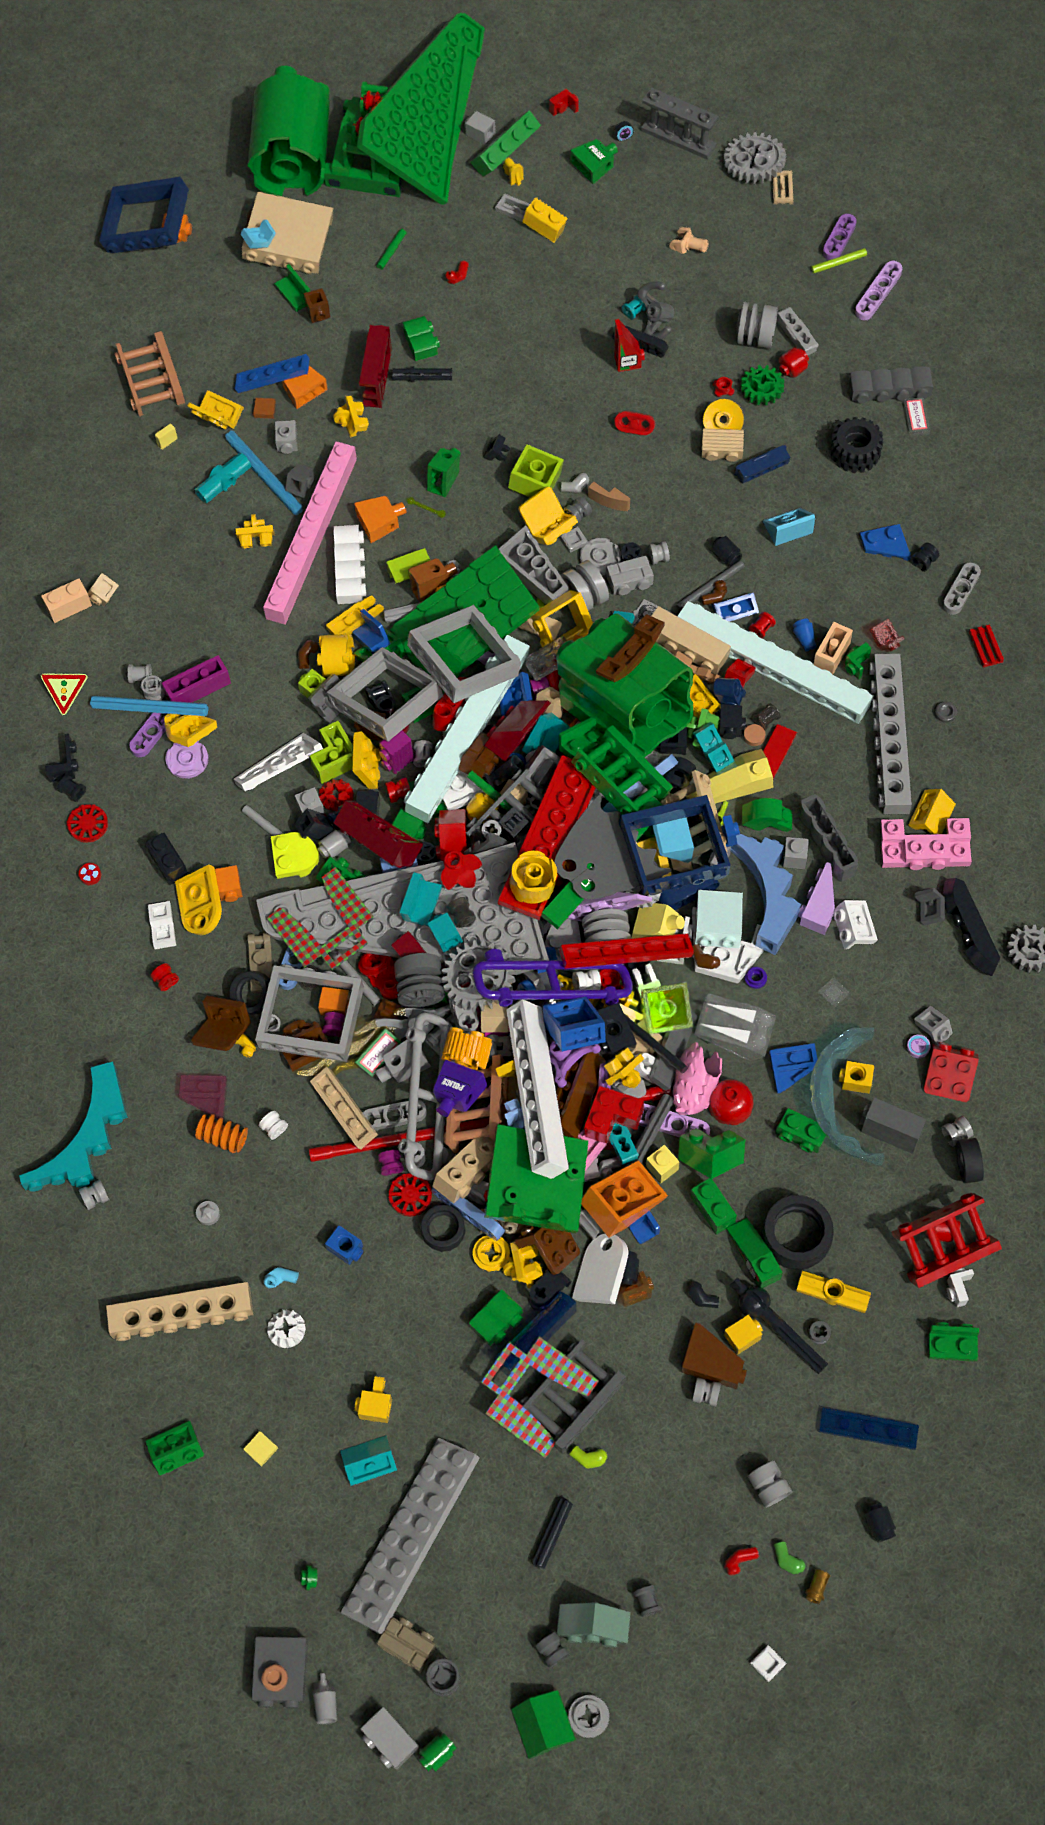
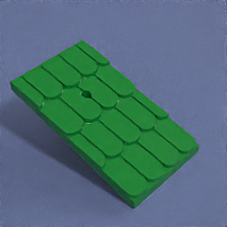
M495 545L470 563L469 567L448 581L444 587L417 605L416 609L396 622L390 629V632L400 638L411 663L415 667L421 668L412 661L414 653L407 646L409 631L474 605L479 612L483 613L487 622L496 629L497 634L503 640L540 611V607ZM471 624L427 641L430 645L432 641H437L462 659L464 665L461 672L491 649Z

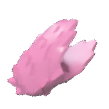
M694 1042L689 1048L685 1049L680 1058L688 1066V1069L683 1074L677 1069L675 1071L673 1103L676 1107L675 1111L679 1115H692L707 1109L710 1096L716 1088L722 1073V1059L718 1053L714 1052L711 1058H708L704 1063L703 1048L699 1047L697 1042Z

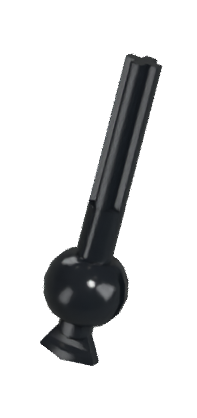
M738 1277L729 1285L740 1296L738 1304L745 1316L749 1314L753 1319L760 1317L818 1374L828 1365L814 1349L769 1307L771 1305L770 1295L764 1288L760 1286L748 1288L740 1282Z

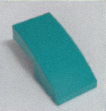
M709 722L693 732L698 745L715 772L734 762L726 743L721 740L713 723Z

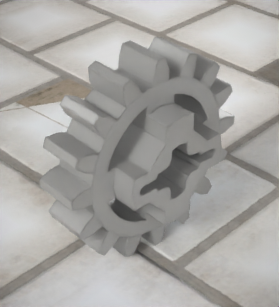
M1024 925L1022 931L1017 928L1015 933L1011 934L1010 942L1007 945V949L1010 950L1008 957H1014L1012 964L1019 963L1020 970L1027 967V971L1030 973L1032 968H1035L1038 973L1041 970V966L1045 968V951L1043 950L1045 946L1044 927L1039 931L1036 925H1033L1032 929ZM1018 942L1020 943L1019 945L1021 946V950H1020V951H1018V947H1017Z

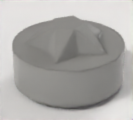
M205 1201L197 1207L196 1216L201 1224L212 1225L218 1221L220 1210L214 1202Z

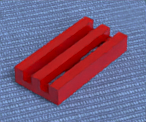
M990 624L986 625L985 628L981 626L977 630H974V628L970 629L969 634L983 668L1003 663L1004 658ZM985 632H986L987 635H988V638H989V640H990V643H991V645H992V648H993V650H994V652H995V655H996V657H997L996 660H995V658H994V655H993V653H992V650H991V648H990V645H989V643H988V640H987V638H986V636H985ZM977 634L980 635L984 648L989 657L990 661L988 662L978 640Z

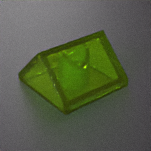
M687 982L641 989V1011L648 1034L693 1027Z

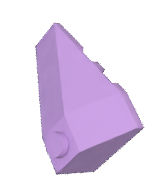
M616 892L603 898L585 899L567 919L582 922V919L591 912L602 909H620L624 911L652 902V897Z

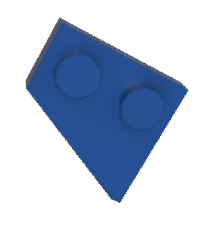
M900 524L860 532V539L865 553L881 554L890 558L891 556L900 557L906 561L911 559Z
M815 1043L769 1051L777 1094L782 1093L819 1066Z

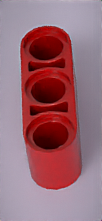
M460 677V678H457V679H458L459 681H462V680L467 679V678H466V677ZM445 693L434 707L432 722L434 729L442 732L446 731L450 723L454 724L457 719L455 718L456 712L460 706L464 707L466 704L465 699L453 703Z

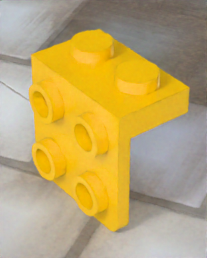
M208 390L200 407L191 403L187 405L192 409L191 413L225 430L227 426L234 429L244 409L243 406Z
M551 487L543 488L518 508L530 534L540 544H553L556 542L557 537L571 531L572 526L578 523L575 515L564 513Z

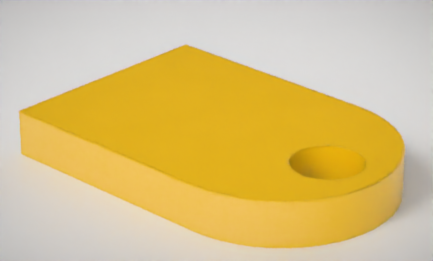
M208 864L175 881L183 926L187 931L196 935H206L213 931L221 918L222 907L215 868ZM205 918V925L201 928V922Z

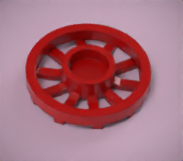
M83 804L74 811L72 810L67 820V827L71 836L77 841L85 843L94 842L100 839L107 831L108 818L106 813L95 804ZM87 809H91L89 814L86 813ZM94 810H96V811L99 812V813L95 814L94 816H92ZM103 815L104 820H96L98 817ZM76 816L79 818V821L73 820V818ZM71 824H79V826L71 828ZM97 824H104L103 828L100 829L97 827ZM81 829V833L79 836L74 833ZM94 830L99 832L95 836H93L92 831ZM85 832L89 833L90 837L85 838L83 837V835Z
M403 1174L395 1179L389 1189V1201L392 1208L403 1216H417L423 1213L429 1207L432 1200L431 1186L428 1181L411 1174ZM408 1178H413L411 1185L408 1183ZM417 1179L423 1182L415 1187ZM404 1180L405 1187L401 1186L398 1183ZM395 1186L399 1188L401 1192H393ZM424 1186L428 1189V1192H419ZM392 1196H401V1198L394 1203ZM420 1196H428L427 1201L425 1202L420 1199ZM401 1202L405 1203L403 1210L397 1207ZM417 1202L423 1205L422 1208L418 1210L415 1204ZM408 1205H412L414 1211L407 1212Z

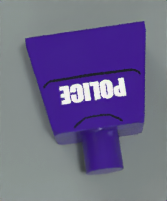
M445 1060L433 1089L436 1100L440 1103L436 1111L444 1117H448L452 1109L461 1112L467 1111L488 1086L484 1074Z

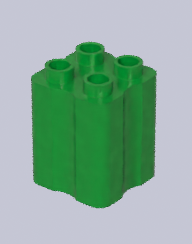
M616 613L607 619L600 618L596 620L590 627L587 636L578 638L576 641H566L559 648L556 660L558 675L561 676L558 685L560 705L580 722L591 717L595 718L596 729L603 735L613 725L645 758L661 742L675 736L692 720L693 701L690 698V691L693 684V670L655 642L639 665L621 680L613 682L596 674V670L607 657L613 658L635 634V626Z

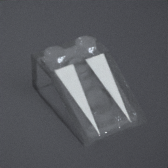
M708 993L706 994L694 1035L746 1060L755 1061L766 1055L776 1015L757 1006Z

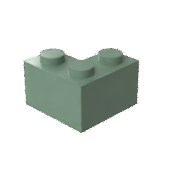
M598 1603L560 1604L557 1635L567 1637V1642L580 1644L582 1639H584L585 1642L599 1643L601 1641L604 1647L616 1648L617 1643H628L630 1612Z

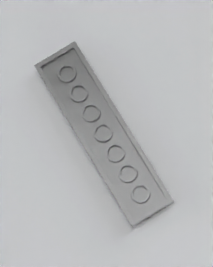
M437 1439L341 1611L344 1616L381 1635L383 1634L479 1460L476 1454L443 1439Z

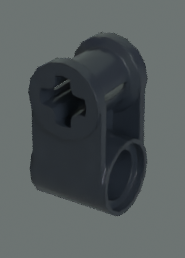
M385 680L372 688H365L366 695L376 712L385 713L387 718H389L397 711L395 700Z
M548 1269L530 1289V1306L535 1310H544L561 1295L560 1292L565 1287L568 1288L572 1281L562 1271L559 1274L553 1275ZM536 1294H537L538 1296H540V1295L543 1294V1295H544V1299H543L542 1297H539L538 1299L535 1298V1297H536Z

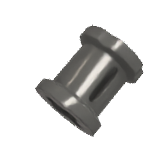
M655 1585L647 1586L634 1592V1596L638 1597L642 1609V1617H647L663 1610L662 1606L658 1605L654 1593L656 1590Z

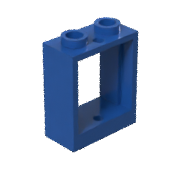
M587 997L543 1005L545 1028L562 1052L606 1042L605 1022ZM581 1020H584V1021H585V1022L575 1023V1024H571V1025L560 1026V1025H563V1024L572 1023V1022H577V1021H581Z

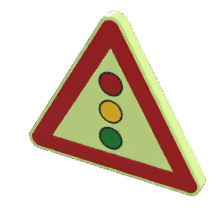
M42 674L41 678L62 715H65L88 676L86 674Z

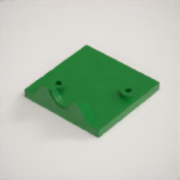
M497 1125L484 1218L577 1233L589 1141L563 1136L569 1169L551 1179L532 1172L526 1130ZM572 1169H576L577 1174H573ZM510 1193H514L516 1197L511 1198Z

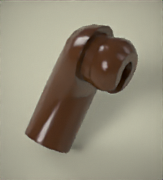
M716 581L712 593L701 595L703 605L723 600L727 593L725 581Z
M308 640L298 651L300 669L310 667L309 654L318 651L319 645L317 642Z

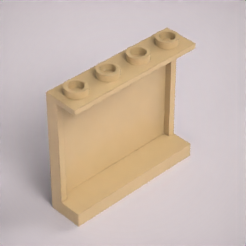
M258 192L248 228H259L263 220H268L276 234L269 247L249 248L244 240L242 259L284 268L290 264L294 270L308 274H318L327 233L333 220V208Z

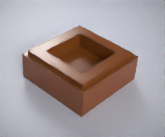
M256 398L254 418L274 419L276 399Z

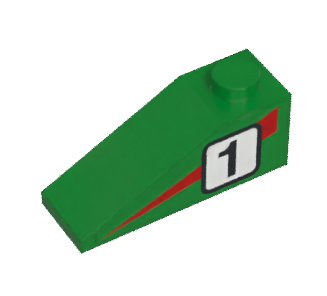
M747 1218L726 1228L757 1286L765 1288L781 1280L783 1272Z

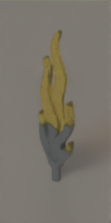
M447 1004L436 1010L435 1008L402 1007L394 1010V1014L406 1016L405 1018L383 1017L373 1019L354 1031V1035L359 1036L374 1028L369 1035L351 1042L349 1055L361 1054L384 1027L400 1040L406 1036L409 1028L414 1027L415 1019L419 1014L427 1012L442 1017L451 1013L450 1005ZM427 1021L423 1024V1031H425L426 1036L435 1025ZM323 1058L316 1066L299 1070L296 1073L300 1076H313L319 1074L325 1067H329L337 1060ZM356 1059L337 1065L333 1070L335 1076L344 1070L360 1068L355 1063Z

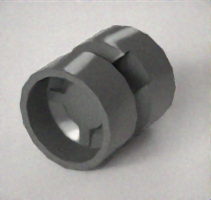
M438 1659L429 1666L427 1671V1682L436 1695L448 1697L459 1689L461 1683L460 1673L452 1661Z

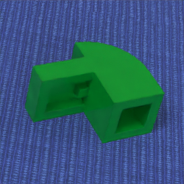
M755 799L742 805V825L757 831L772 826L781 831L788 832L792 830V810L783 807L782 800Z

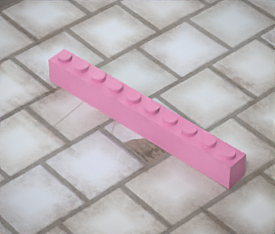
M335 442L263 607L267 620L286 625L357 460L355 446Z

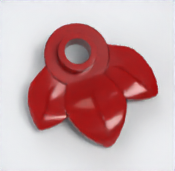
M459 851L447 853L443 861L445 868L441 873L444 887L447 890H451L458 883L464 888H473L476 884L474 871L482 866L480 859L473 854L463 855ZM454 860L459 861L456 865H452L451 863Z
M396 961L391 962V968L386 969L385 974L380 973L377 978L374 976L370 977L371 985L378 988L380 994L389 1000L398 997L396 987L398 982L396 981L394 963Z

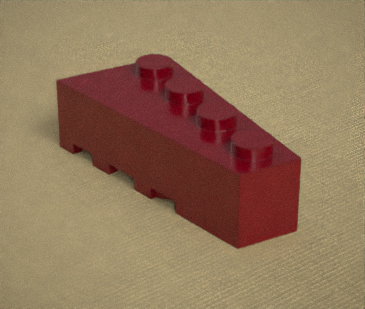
M345 800L334 821V824L340 827L339 831L352 836L359 844L366 846L392 866L399 868L403 866L412 867L423 846V843L355 801Z

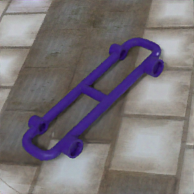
M500 949L487 951L484 954L485 961L477 963L472 970L478 993L484 998L498 1000L499 1005L502 1007L511 1005L513 1000L577 999L581 997L605 999L606 1005L611 1006L618 1003L619 999L629 996L633 990L629 971L623 964L567 968L616 970L620 973L624 988L621 990H616L612 986L604 990H561L555 970H565L562 960L504 961ZM483 970H546L551 990H510L507 987H503L497 991H492L485 987L481 972Z

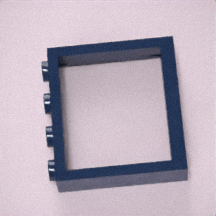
M174 177L113 187L99 241L107 253H119L177 244L189 192L182 178ZM170 198L164 228L116 234L123 205Z
M707 795L621 815L620 826L642 895H657L664 890H678L684 885H699L705 880L713 878L719 880L729 875L731 865ZM701 814L718 864L647 881L631 831Z

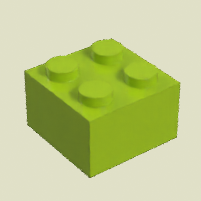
M526 444L511 472L508 488L528 497L534 496L545 487H551L553 490L561 474L564 459Z

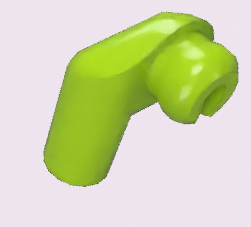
M575 1446L570 1453L572 1458L588 1469L600 1467L607 1460V1453L603 1449L586 1453L580 1447Z

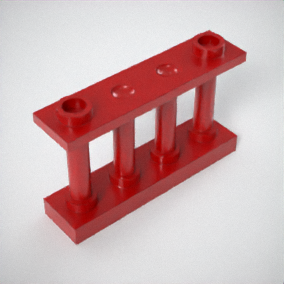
M975 1193L964 1194L960 1197V1200L911 1223H902L897 1227L898 1229L891 1232L892 1236L899 1241L905 1240L915 1266L914 1271L907 1274L913 1285L918 1288L923 1287L1002 1249L998 1239L991 1235H986L976 1206L985 1203L984 1198ZM966 1211L977 1236L976 1241L969 1245H965L955 1216ZM944 1221H947L956 1245L955 1251L948 1255L944 1254L934 1227ZM925 1230L936 1257L933 1262L927 1265L923 1263L913 1237Z

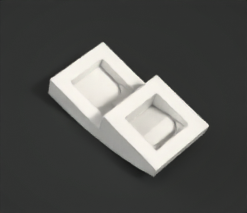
M170 901L149 904V920L154 949L176 946Z

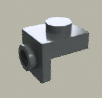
M926 888L915 893V898L921 902V923L923 925L945 921V897L935 888Z

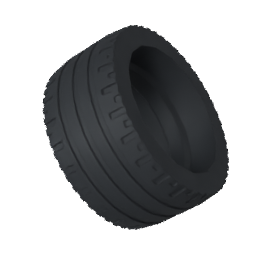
M792 1195L777 1201L767 1212L762 1227V1239L772 1252L777 1263L782 1267L792 1270L808 1269L822 1261L830 1250L834 1236L833 1222L826 1208L815 1199L803 1195ZM792 1212L804 1213L812 1217L819 1225L821 1231L818 1245L813 1250L804 1253L792 1252L784 1248L775 1237V1225L783 1215Z

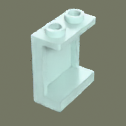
M698 890L695 944L705 947L740 948L743 893Z

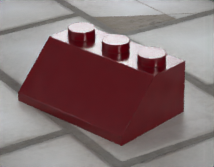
M548 700L521 701L516 707L512 705L505 716L503 715L496 726H493L487 734L489 740L484 746L506 761L532 731L540 716L544 714L551 702Z

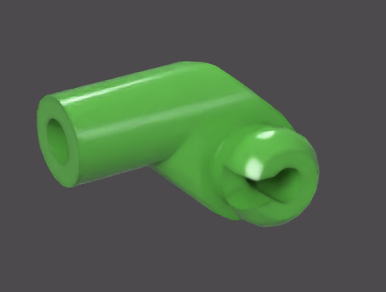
M786 1542L774 1544L778 1564L782 1569L791 1574H798L804 1571V1561L789 1555Z

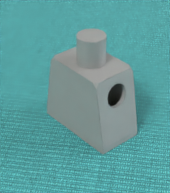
M404 1041L383 1056L386 1065L375 1071L382 1083L392 1077L398 1083L410 1078L412 1041ZM422 1050L420 1072L431 1067Z

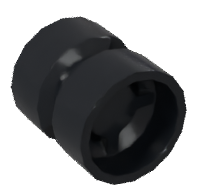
M675 757L678 763L663 775L673 786L669 792L672 794L687 787L693 778L692 771L696 770L695 765L691 761L682 757Z

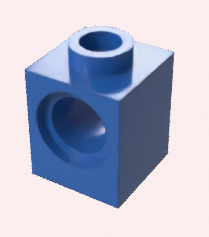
M341 1226L336 1228L325 1243L326 1249L348 1265L353 1260L355 1262L358 1261L364 1251L362 1249V1240ZM344 1243L352 1244L351 1249L348 1251H343L340 1247Z

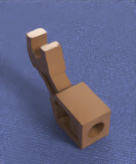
M668 650L692 668L693 675L696 674L702 681L714 684L715 680L720 677L717 674H712L710 669L692 665L693 660L680 651Z

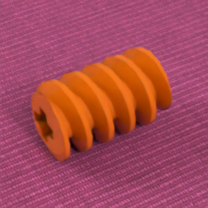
M204 1114L197 1126L196 1138L198 1140L204 1138L206 1143L212 1142L215 1147L220 1145L223 1150L229 1148V1152L239 1153L246 1142L248 1128L245 1127L242 1132H239V1124H236L232 1129L231 1121H228L224 1126L222 1117L217 1122H214V1114H211L208 1119L206 1114Z

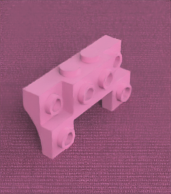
M969 818L947 819V834L905 835L903 819L881 820L882 868L910 867L911 870H920L923 867H932V869L940 870L945 867L971 865Z

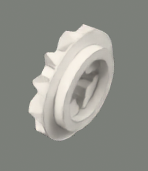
M282 1310L274 1314L268 1322V1336L279 1347H293L304 1337V1320L301 1315L293 1310ZM285 1319L289 1326H293V1328L289 1329V1337L286 1336L284 1331H279L283 1327Z

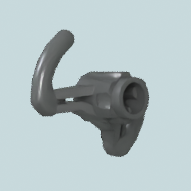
M652 281L644 284L638 290V298L645 303L648 316V325L644 333L663 339L671 332L669 326H666L657 334L654 333L661 323H668L673 319L674 308L671 304L659 302L648 294V291L651 289H665L664 283Z

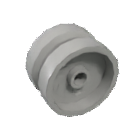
M585 560L576 566V571L569 569L560 575L567 584L568 590L581 592L588 611L593 609V604L599 606L609 600L607 585L601 573L591 561Z

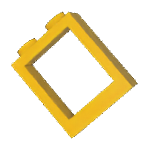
M572 590L540 608V611L532 616V625L540 636L542 648L554 654H557L559 648L566 641L573 640L575 634L582 637L586 636L593 624L581 592ZM568 604L576 627L553 640L544 618Z

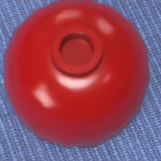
M726 1079L719 1082L712 1092L708 1109L712 1117L719 1123L738 1125L745 1122L752 1113L754 1107L753 1094L743 1082L736 1079Z

